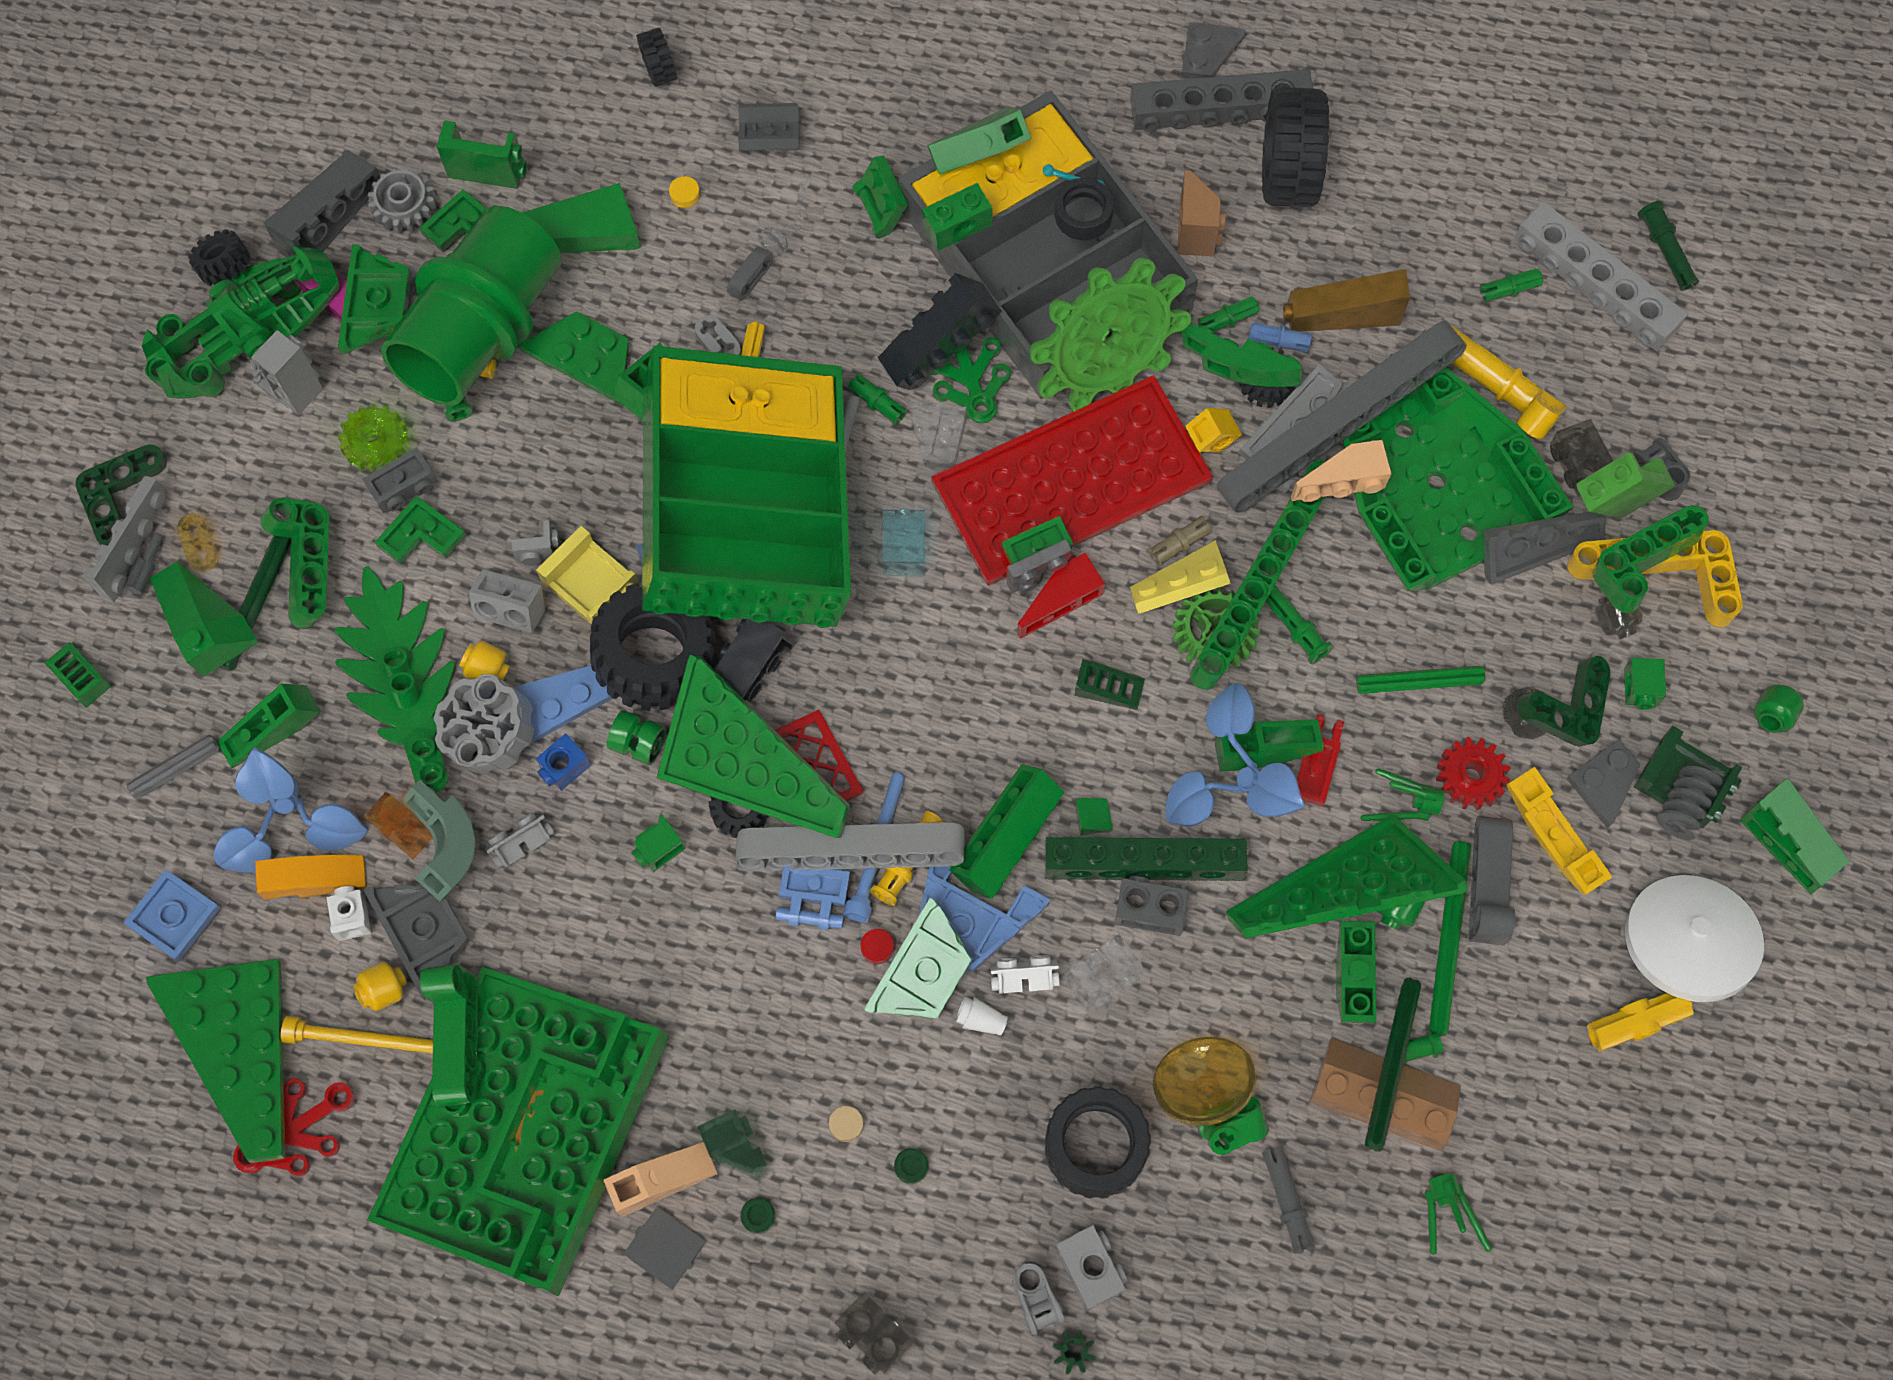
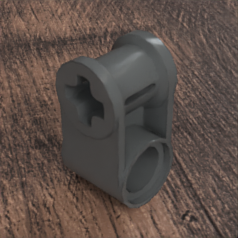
M1657 438L1653 441L1652 446L1642 452L1636 451L1633 453L1640 467L1655 458H1661L1672 480L1677 482L1675 484L1676 487L1659 496L1661 499L1673 501L1682 495L1689 482L1690 471L1673 452L1666 440Z

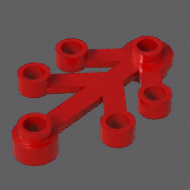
M293 1078L288 1080L284 1084L285 1145L315 1150L325 1157L335 1156L339 1152L340 1143L333 1136L324 1135L319 1137L301 1132L333 1111L344 1112L350 1109L355 1100L353 1090L344 1083H334L325 1091V1097L322 1102L294 1119L298 1101L306 1094V1086L299 1079ZM293 1084L300 1085V1091L296 1095H290L289 1089ZM340 1093H346L347 1099L343 1104L336 1103V1097ZM332 1140L334 1142L333 1149L329 1152H324V1143ZM237 1145L233 1153L235 1166L247 1174L257 1173L264 1166L287 1170L292 1175L301 1177L307 1174L310 1169L309 1160L300 1154L293 1155L291 1158L285 1156V1159L248 1163L239 1145ZM300 1159L303 1160V1169L295 1172L293 1170L294 1162Z

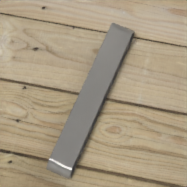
M950 822L845 825L841 838H834L804 827L746 828L737 833L735 866L750 872L783 871V866H790L789 870L956 866L964 860L965 829L960 824Z

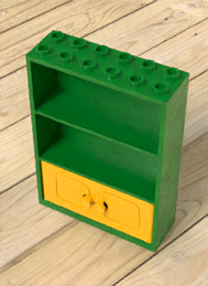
M653 345L643 382L642 610L652 611L656 614H686L690 617L714 616L724 620L734 618L749 619L758 623L773 621L783 622L787 625L809 624L820 628L837 627L851 595L842 366Z

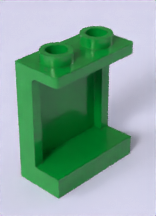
M444 120L436 147L448 178L518 189L520 179H525L527 174V161L523 159L522 145L518 143L515 133H508L504 146L461 139L456 122Z

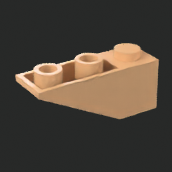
M1378 440L1349 445L1296 482L1291 500L1312 502L1320 497L1334 496L1342 498L1355 492L1364 491L1371 494L1385 489L1391 476V471L1383 441Z
M702 1142L630 1167L604 1179V1183L616 1212L621 1217H624L717 1175V1171L705 1143Z

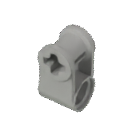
M1030 1263L1019 1267L1013 1276L1012 1282L1031 1335H1036L1039 1329L1055 1322L1059 1324L1065 1323L1061 1308L1050 1289L1042 1269ZM1024 1271L1034 1272L1039 1280L1037 1288L1031 1291L1022 1288L1019 1283L1020 1274ZM1047 1310L1050 1311V1313L1043 1315L1039 1318L1035 1317V1315H1038L1042 1312H1045Z

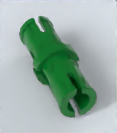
M861 373L856 374L855 378H852L849 382L848 390L868 403L867 407L870 410H877L894 425L900 423L898 418L901 420L905 418L908 410L889 397L887 390L882 387H876L864 378Z

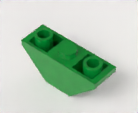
M1340 921L1336 955V999L1341 1022L1376 1024L1375 922Z

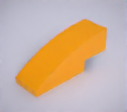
M313 855L255 861L257 894L264 900L294 895L303 898L334 893L335 889L344 886H353L355 890L366 888L363 855Z

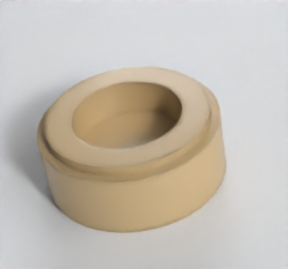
M842 1106L834 1110L829 1118L831 1134L841 1142H851L857 1139L863 1131V1119L859 1111L850 1106Z

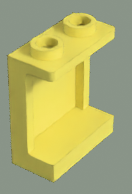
M582 526L536 569L541 582L590 624H592L593 618L598 616V608L603 602L609 603L610 595L616 591L624 593L626 586L636 584L638 587L640 584L637 574L633 570H626L592 540L590 533Z

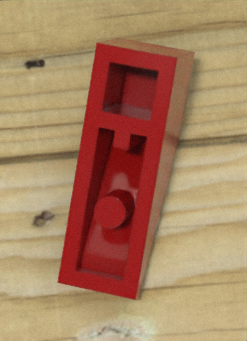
M1086 553L1078 557L1071 555L1065 567L1054 571L1018 622L1017 634L1020 639L1103 595L1105 583Z

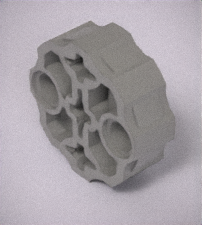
M482 674L478 678L470 680L463 678L450 687L447 697L437 705L433 719L437 725L436 744L441 753L449 756L457 765L471 772L485 775L495 769L506 770L518 762L520 753L532 741L534 727L531 724V713L533 710L531 703L525 695L512 688V685L497 676ZM496 688L494 696L490 698L492 691ZM478 750L476 758L472 761L473 754Z

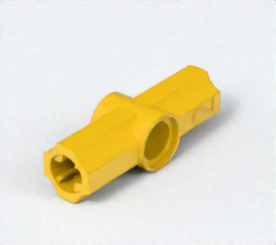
M1668 993L1650 1000L1644 998L1624 1006L1615 1014L1589 1023L1587 1025L1588 1036L1598 1052L1630 1040L1636 1042L1661 1031L1665 1026L1675 1024L1694 1014L1693 1004L1691 1001L1677 998Z

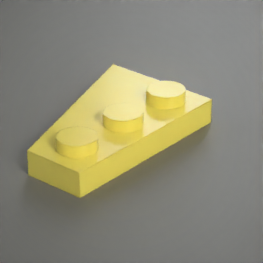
M1215 540L1132 585L1130 589L1137 612L1140 614L1231 583Z

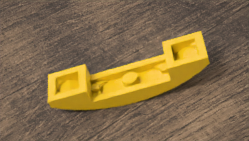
M1533 767L1507 784L1508 790L1529 829L1558 869L1578 891L1586 895L1612 878V875L1595 851H1588L1552 800L1551 796L1554 793L1536 767Z

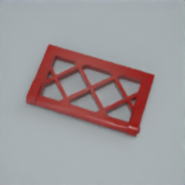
M819 709L775 729L783 739L788 736L798 738L794 748L796 752H798L802 740L820 745L815 760L802 758L809 765H812L814 770H816V767L835 772L830 784L832 788H834L838 773L844 775L850 788L843 792L835 791L846 802L863 794L858 780ZM816 723L823 736L822 740L804 735L805 729ZM824 746L830 749L837 762V767L818 762Z

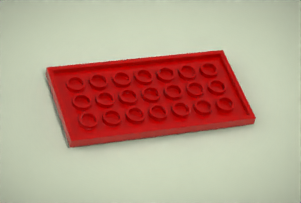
M1154 375L931 476V482L987 586L1007 577V567L1011 564L1001 546L1002 541L1060 516L1073 542V546L1209 484L1213 480L1211 472Z

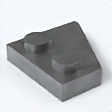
M1189 22L1181 78L1214 77L1218 72V68L1231 56V52L1237 44L1243 41L1245 29Z

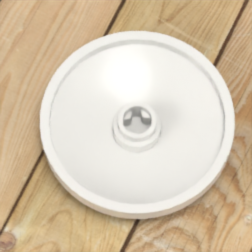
M1677 875L1660 879L1646 887L1639 894L1626 919L1625 939L1634 964L1652 984L1677 998L1694 1002H1714L1729 998L1749 984L1757 973L1763 959L1764 938L1761 926L1754 912L1734 891L1711 879L1692 875Z

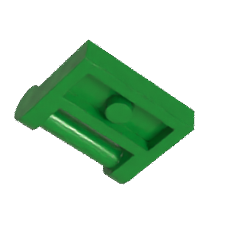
M875 156L862 179L854 183L852 188L856 197L861 198L874 225L872 230L875 237L880 239L891 234L908 204L885 156Z

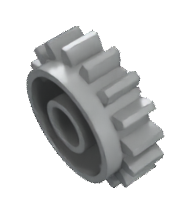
M408 168L403 170L392 169L387 174H381V178L377 182L372 183L374 190L368 193L370 199L368 206L377 224L382 223L385 230L388 231L394 226L397 233L402 231V227H407L409 232H413L414 224L421 227L424 217L427 219L432 217L430 209L436 208L434 200L436 194L433 187H431L429 179L427 177L422 178L419 171L413 173Z

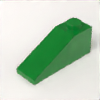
M281 683L219 738L217 743L230 767L235 768L247 760L253 748L261 751L269 749L300 731L321 710L307 685Z

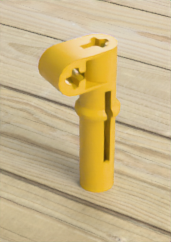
M1451 326L1467 344L1463 354L1451 364L1497 395L1495 400H1504L1521 412L1522 415L1517 420L1519 427L1532 437L1543 439L1568 406L1526 378L1522 373V369L1518 367L1515 370L1457 328Z

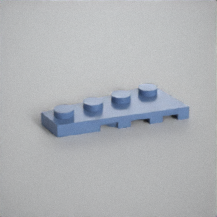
M591 665L512 687L525 695L533 708L531 724L534 727V734L530 744L613 699L607 694V685L601 687L597 682L596 672L592 671ZM495 692L491 693L490 698L494 696Z

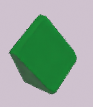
M1075 799L1080 836L1113 831L1107 799Z

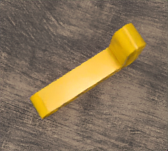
M1704 531L1698 543L1683 551L1685 556L1676 554L1642 572V574L1696 570L1705 617L1715 627L1728 626L1742 609V597L1730 541L1720 531ZM1625 538L1580 543L1567 562L1569 573L1577 579H1594L1593 570L1601 552ZM1706 546L1713 547L1716 553L1709 552ZM1633 552V553H1635L1636 555L1642 556V555H1641L1640 553H1638V552ZM1579 557L1587 558L1591 565L1582 563ZM1605 565V566H1607L1609 569L1616 570V569L1613 568L1612 566ZM1712 575L1718 576L1723 583L1716 582ZM1718 605L1725 606L1729 613L1721 611Z

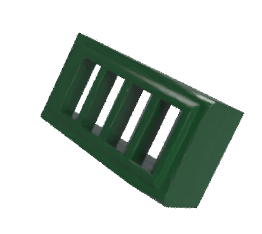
M1082 659L1074 696L1138 710L1145 679L1097 662ZM1089 674L1095 676L1093 686L1087 685ZM1102 677L1108 679L1106 690L1099 689ZM1115 680L1121 682L1118 695L1112 693ZM1127 683L1133 684L1130 699L1124 697Z

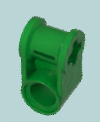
M1254 1096L1241 1097L1231 1104L1208 1112L1202 1116L1198 1123L1200 1135L1208 1141L1211 1150L1218 1155L1229 1154L1233 1150L1251 1142L1260 1141L1269 1132L1260 1100ZM1212 1120L1218 1124L1217 1127L1212 1123ZM1221 1139L1225 1145H1221L1218 1140Z

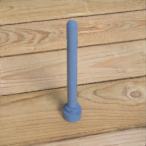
M895 772L891 777L877 824H891L904 782V775L901 772ZM877 868L863 869L856 895H853L851 900L846 902L843 912L846 918L861 923L869 921L872 907H870L871 901L868 898Z

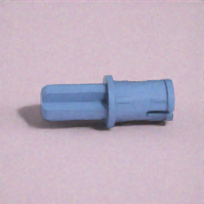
M1254 322L1249 330V339L1253 341L1276 345V349L1283 347L1308 353L1312 333L1285 329V325H1281L1279 328Z

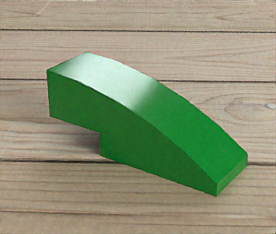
M1318 720L1254 722L1252 729L1247 733L1235 734L1237 742L1250 759L1257 764V768L1303 758L1320 752L1324 748ZM1228 735L1217 737L1215 749L1220 772L1237 771L1246 768V762L1230 743Z

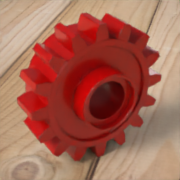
M1467 737L1463 746L1456 740L1451 746L1452 751L1445 749L1441 755L1444 760H1440L1436 766L1438 770L1443 771L1436 777L1437 782H1443L1444 786L1441 790L1444 791V794L1448 793L1451 796L1450 803L1453 804L1456 801L1462 803V809H1466L1468 805H1474L1476 810H1480L1484 802L1489 807L1492 806L1496 801L1495 797L1500 799L1505 793L1502 787H1507V784L1510 783V779L1504 776L1510 771V766L1501 764L1506 755L1504 753L1496 755L1494 751L1497 745L1492 744L1489 748L1484 747L1485 742L1483 738H1480L1477 744H1473L1471 738ZM1466 769L1477 771L1480 779L1469 777Z

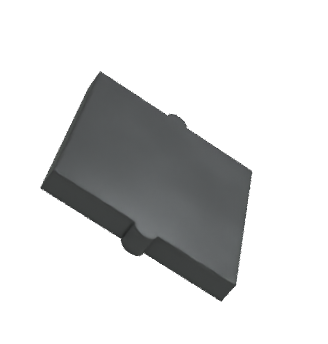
M657 1206L643 1227L637 1228L638 1234L623 1255L673 1290L686 1270L693 1268L692 1262L706 1241Z

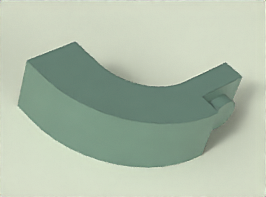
M419 780L400 802L432 834L435 843L434 858L416 877V880L440 902L463 878L472 863L475 850L474 831L466 811L453 795L443 802L432 788Z

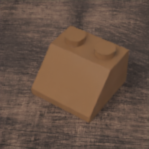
M1185 170L1181 190L1177 252L1179 255L1214 257L1215 246H1221L1222 231H1224L1226 213L1220 212V199L1190 170Z

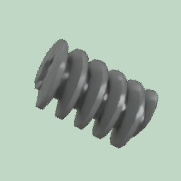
M1689 765L1682 767L1679 771V778L1673 783L1674 788L1668 793V800L1662 805L1663 811H1660L1657 815L1659 825L1666 832L1677 838L1693 840L1695 836L1688 829H1700L1701 825L1696 819H1704L1706 817V812L1702 808L1711 807L1712 802L1707 797H1715L1718 792L1713 786H1721L1723 783L1722 778L1703 767Z

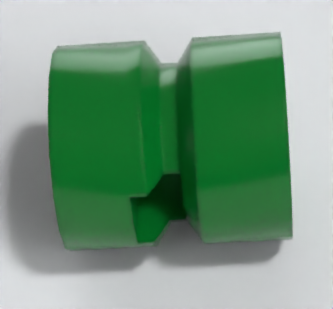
M621 710L611 726L606 746L607 749L622 755H627L630 752L634 760L646 765H652L663 746L667 729L666 726L651 720L643 723L641 716Z

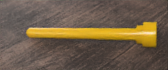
M285 1016L281 1028L282 1043L297 1044L298 1041L304 1042L305 1039L433 1054V1040L312 1026L308 1025L307 1021H302L301 1017Z

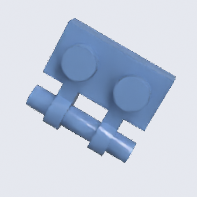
M783 866L779 898L791 900L790 909L777 907L776 920L786 921L791 926H799L802 923L817 925L818 929L829 930V927L842 929L844 916L831 914L832 905L845 907L850 872L834 869L789 870L790 866ZM803 901L821 904L820 912L802 910Z

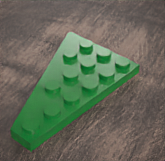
M689 655L656 778L834 838H841L850 805L701 656Z
M1392 814L1226 911L1228 920L1244 938H1250L1463 894L1468 891V887L1464 878Z
M278 959L147 976V985L246 1159L250 1163L285 1159L283 1043L281 1042V962Z

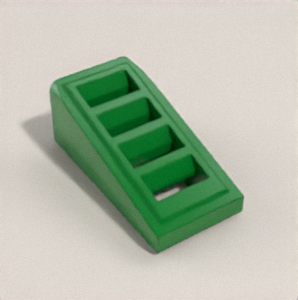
M70 642L45 662L47 667L86 708L111 688V685ZM72 653L73 657L60 668L56 666L68 654ZM79 661L80 664L76 666L72 671H70L66 676L63 674L73 664ZM84 669L87 670L84 674H82V675H81L77 680H75L73 683L70 681V680H72L76 675H78L82 670H84ZM91 676L94 677V678H93L89 683H87L82 689H80V690L77 689V688H78L81 684H83L88 678H90Z

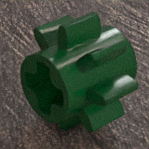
M1081 1330L1077 1332L1076 1337L1072 1338L1064 1331L1062 1333L1065 1341L1063 1345L1054 1343L1052 1346L1055 1350L1060 1351V1357L1054 1360V1364L1063 1362L1067 1365L1066 1375H1069L1072 1367H1078L1079 1371L1084 1374L1086 1371L1083 1362L1085 1360L1095 1361V1357L1088 1354V1348L1094 1344V1341L1085 1343L1081 1339ZM1070 1343L1075 1348L1081 1346L1083 1349L1079 1355L1080 1361L1078 1362L1073 1357L1068 1359L1065 1357L1068 1351V1344Z

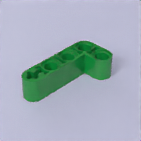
M280 497L270 503L261 515L260 522L262 528L268 534L291 538L288 616L294 626L308 629L316 623L326 609L329 514L321 504ZM273 512L282 515L284 521L277 519ZM305 517L312 519L316 526L310 525ZM304 547L311 548L315 555L307 553ZM303 576L309 577L314 585L306 583Z
M1690 505L1601 552L1593 570V578L1617 610L1623 613H1631L1639 608L1648 590V582L1642 572L1698 543L1709 522L1707 512L1699 506ZM1633 552H1638V553H1640L1642 556L1636 555V554L1633 553ZM1605 565L1612 566V567L1615 568L1616 570L1609 569V568H1608L1607 566H1605ZM1625 590H1629L1635 595H1630Z
M457 963L424 968L420 973L421 991L425 998L434 1003L432 1094L434 1102L438 1107L473 1103L477 1094L478 986L476 979Z

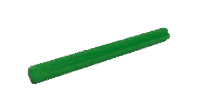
M1456 841L1452 845L1449 866L1464 878L1467 883L1471 845L1466 842ZM1466 892L1445 897L1428 1030L1432 1034L1438 1033L1439 1036H1445L1449 1030Z

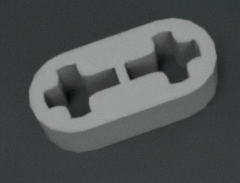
M705 315L697 320L695 324L696 338L706 351L722 353L720 345L723 344L728 351L732 350L733 354L741 355L740 344L717 317ZM703 328H714L716 338L714 339L708 332L704 334Z

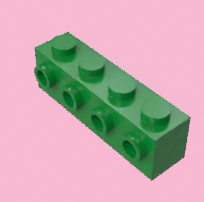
M1021 764L964 847L963 862L959 865L951 866L949 871L971 892L993 899L995 894L1002 888L1004 881L1014 866L1020 861L1028 845L1039 833V829L1049 814L1056 808L1064 791L1042 769Z

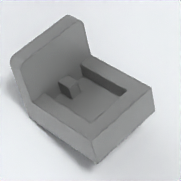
M549 519L543 520V537L512 539V552L517 563L522 562L524 565H537L542 560H547L555 552V548L560 547L558 529H553Z

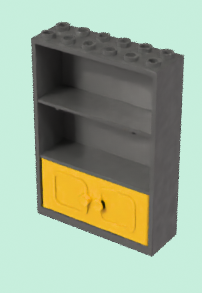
M1052 90L1019 108L1031 139L1004 152L942 174H938L933 159H930L898 178L899 187L908 204L903 214L948 275L952 277L957 273L983 283L1001 309L1002 313L995 318L994 324L988 329L1000 341L1002 348L1040 399H1043V397L1038 392V381L1049 371L1052 364H1035L1030 358L1029 349L1034 342L1043 340L1053 334L1057 327V323L1050 319L1049 305L1056 299L1072 302L1080 294L1085 293L1088 288V274L1093 268H1105L1111 273L1112 279H1119L1129 271L1136 259L1140 257L1150 259L1155 264L1151 283H1156L1172 273L1184 278L1186 282L1185 287L1172 300L1170 310L1182 309L1189 314L1193 310L1198 278ZM1050 164L1056 170L1081 178L1102 180L1112 193L1114 210L1111 226L1103 235L1092 240L1082 241L1072 239L1062 233L1055 221V200L1057 192L1070 180L1054 175L1045 176L1042 171L1045 165ZM978 183L992 206L993 226L937 251L924 229L922 209ZM1079 197L1067 203L1066 212L1075 220L1092 221L1101 216L1102 206L1092 198ZM1109 329L1110 333L1106 336V338H1109L1111 336V329Z

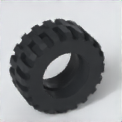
M1278 87L1270 94L1264 128L1262 193L1263 200L1271 206L1313 207L1318 204L1321 198L1329 144L1328 97L1321 89Z
M632 584L626 586L624 593L616 591L610 595L609 603L603 602L598 608V616L593 618L591 624L590 663L592 671L596 672L597 682L601 687L607 685V694L613 699H617L620 696L622 704L628 707L638 704L641 705V710L650 711L651 706H659V710L670 709V703H677L689 655L701 656L712 666L715 630L712 629L711 617H690L686 614H656L652 611H643L642 587ZM658 628L675 636L681 643L683 650L676 658L669 662L649 665L632 659L623 650L621 643L628 635L637 630Z

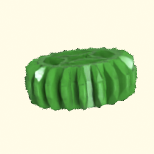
M1221 587L1217 588L1215 594H1212L1209 590L1203 592V597L1200 594L1191 596L1192 601L1183 600L1182 609L1176 610L1175 618L1177 620L1172 625V629L1176 631L1173 635V641L1181 643L1178 646L1179 654L1189 652L1186 657L1187 663L1198 659L1211 634L1209 635L1211 626H1213V629L1217 626L1235 594L1233 590L1228 592V596L1222 595L1223 590ZM1208 610H1221L1222 612L1216 614ZM1258 617L1254 620L1231 661L1235 668L1240 666L1241 659L1247 661L1250 658L1251 653L1249 650L1256 649L1257 642L1254 639L1258 638L1260 630L1255 628L1259 623ZM1192 619L1198 623L1197 627L1202 631L1199 641L1194 638L1190 629ZM1219 642L1222 647L1227 648L1224 643Z

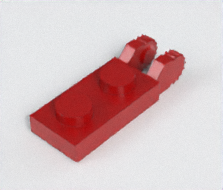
M1317 714L1315 720H1318L1321 731L1325 722L1324 715ZM1337 719L1336 723H1334L1331 740L1322 738L1324 746L1322 751L1302 758L1297 782L1300 794L1305 802L1322 807L1325 804L1341 746L1339 740L1344 725L1342 720Z

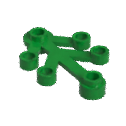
M994 337L985 339L982 344V351L974 365H972L967 348L955 352L960 369L947 363L944 367L930 373L929 375H943L967 386L969 395L952 389L948 382L939 381L933 386L934 398L939 402L949 400L966 408L967 416L973 422L987 423L991 421L997 412V404L994 398L1000 387L1010 380V368L1005 364L995 365L992 369V379L983 392L979 381L992 358L1000 354V341ZM990 344H993L997 347V349L994 351H989L986 349V347ZM1004 371L1007 375L1000 378L996 376V372ZM940 388H945L948 390V392L944 395H940L937 393V390ZM979 406L986 407L987 411L977 412L976 408Z

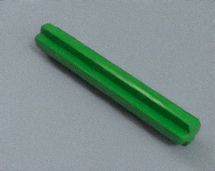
M1483 666L1365 674L1357 677L1356 686L1358 693L1367 694L1481 685L1485 681V670Z

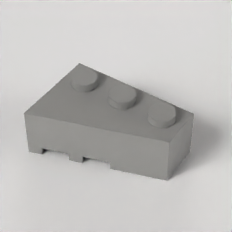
M276 330L251 357L252 368L255 370L252 373L255 377L253 383L299 416L323 390L318 380L320 375L310 366L312 360L302 351L304 349L303 344L294 336L289 335L286 337Z

